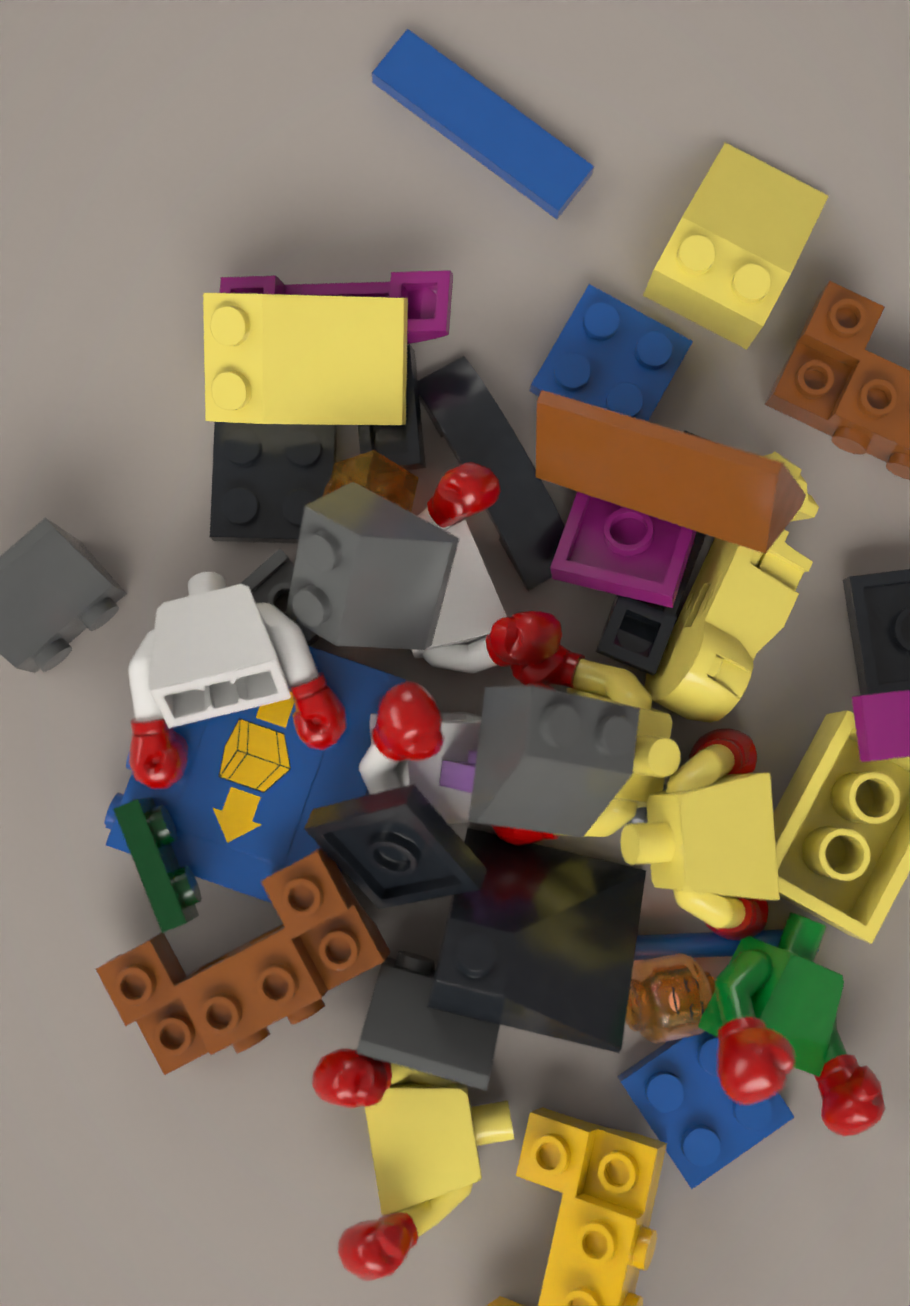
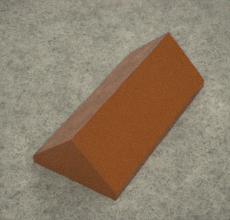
M544 390L540 392L537 400L536 478L764 554L767 553L802 507L806 494L783 462Z

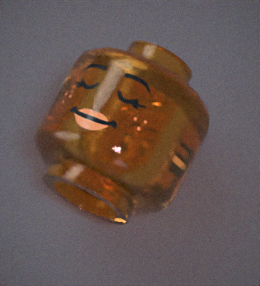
M682 953L647 959L633 965L626 1024L634 1032L639 1031L643 1038L654 1044L688 1038L705 1032L698 1028V1024L715 992L713 976L708 971H703L694 958Z

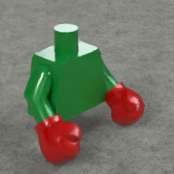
M790 912L777 947L750 936L740 941L730 963L716 977L715 992L700 1019L698 1028L718 1037L717 1073L722 1088L733 1101L748 1105L769 1098L784 1088L786 1074L793 1070V1068L814 1075L822 1098L821 1117L826 1127L840 1136L858 1135L867 1131L882 1119L885 1112V1103L881 1083L876 1074L867 1065L859 1066L856 1056L847 1054L837 1030L836 1015L844 986L843 976L814 963L827 926Z

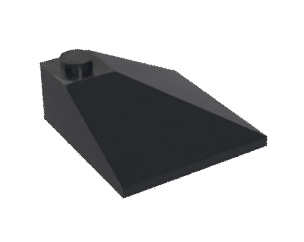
M467 828L464 843L485 866L487 871L480 890L452 895L427 1007L619 1053L622 1050L646 870L534 843L516 846L500 840L496 834Z

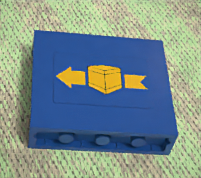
M308 646L318 673L324 674L327 685L338 696L345 707L347 728L336 744L324 750L309 748L299 738L293 721L296 706L291 690L290 699L173 727L174 731L183 736L188 745V762L184 775L169 788L151 789L137 781L132 772L125 793L118 792L107 810L104 825H106L105 828L111 831L105 845L130 854L113 809L138 798L153 797L156 807L160 805L166 807L175 825L177 841L171 843L180 868L187 865L195 877L272 903L261 881L271 873L299 861L320 848L318 843L304 830L312 810L369 795L368 788L359 771V764L371 746L370 713H378L381 700L386 693L395 686L406 683V679ZM128 753L127 760H126V768L129 769V770H132L131 767H130V764H129V753Z

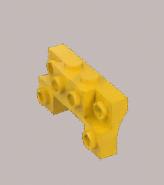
M544 1107L530 1112L516 1176L563 1193L538 1306H643V1297L635 1294L640 1269L646 1271L649 1268L656 1247L657 1231L650 1229L649 1225L667 1143L638 1133L621 1131L586 1122ZM499 1296L486 1306L524 1305Z

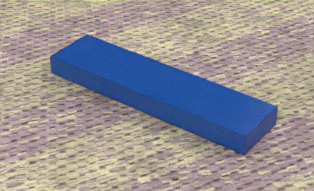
M408 28L372 71L373 84L556 220L592 176L594 169L592 164Z

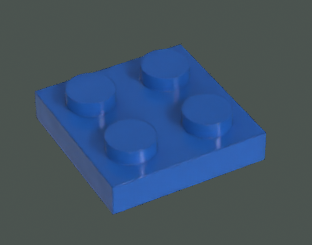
M589 284L534 378L529 392L539 397L541 390L648 422L693 341Z
M700 1019L617 1076L659 1141L667 1143L666 1151L691 1189L795 1118L779 1092L760 1102L748 1105L736 1103L726 1094L717 1073L718 1037L698 1028Z

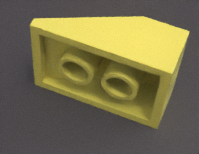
M725 142L657 262L643 296L747 350L769 317L829 196Z
M203 293L205 421L314 425L406 424L408 298Z

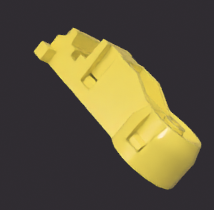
M776 451L772 454L764 455L763 457L783 462L806 494L802 507L790 522L815 518L819 506L813 497L808 494L807 483L800 474L802 469ZM784 529L766 554L716 537L714 538L673 627L656 674L652 676L646 673L645 689L651 695L654 702L688 720L708 723L722 719L739 702L749 684L753 671V660L756 654L784 628L799 595L796 592L797 586L803 573L809 572L813 564L811 560L785 543L789 534L787 530Z

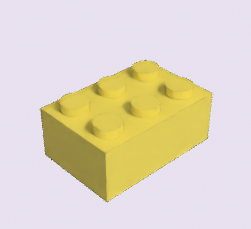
M846 710L826 714L773 812L779 896L845 934L872 944L910 872V757L860 762L854 713Z

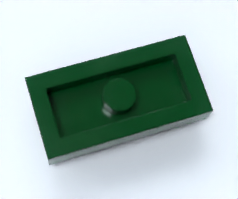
M145 797L114 808L113 811L162 934L198 917L199 913L195 904L201 902V892L189 866L186 865L180 868L171 843L177 841V832L164 805L156 807L153 797Z

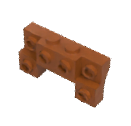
M829 281L818 295L808 319L764 405L832 436V443L846 452L857 455L867 453L886 462V468L891 473L910 480V370L865 350L885 306Z
M321 847L299 861L271 873L261 881L282 924L200 966L186 976L169 941L162 932L96 968L124 1025L127 1026L135 1021L137 1022L164 1075L207 1053L211 1056L230 1045L233 1046L236 1053L243 1052L270 1035L267 1026L285 1017L288 1018L291 1025L311 1017L325 1006L322 998L329 990L370 970L387 959L391 951L377 925L354 896L337 864Z

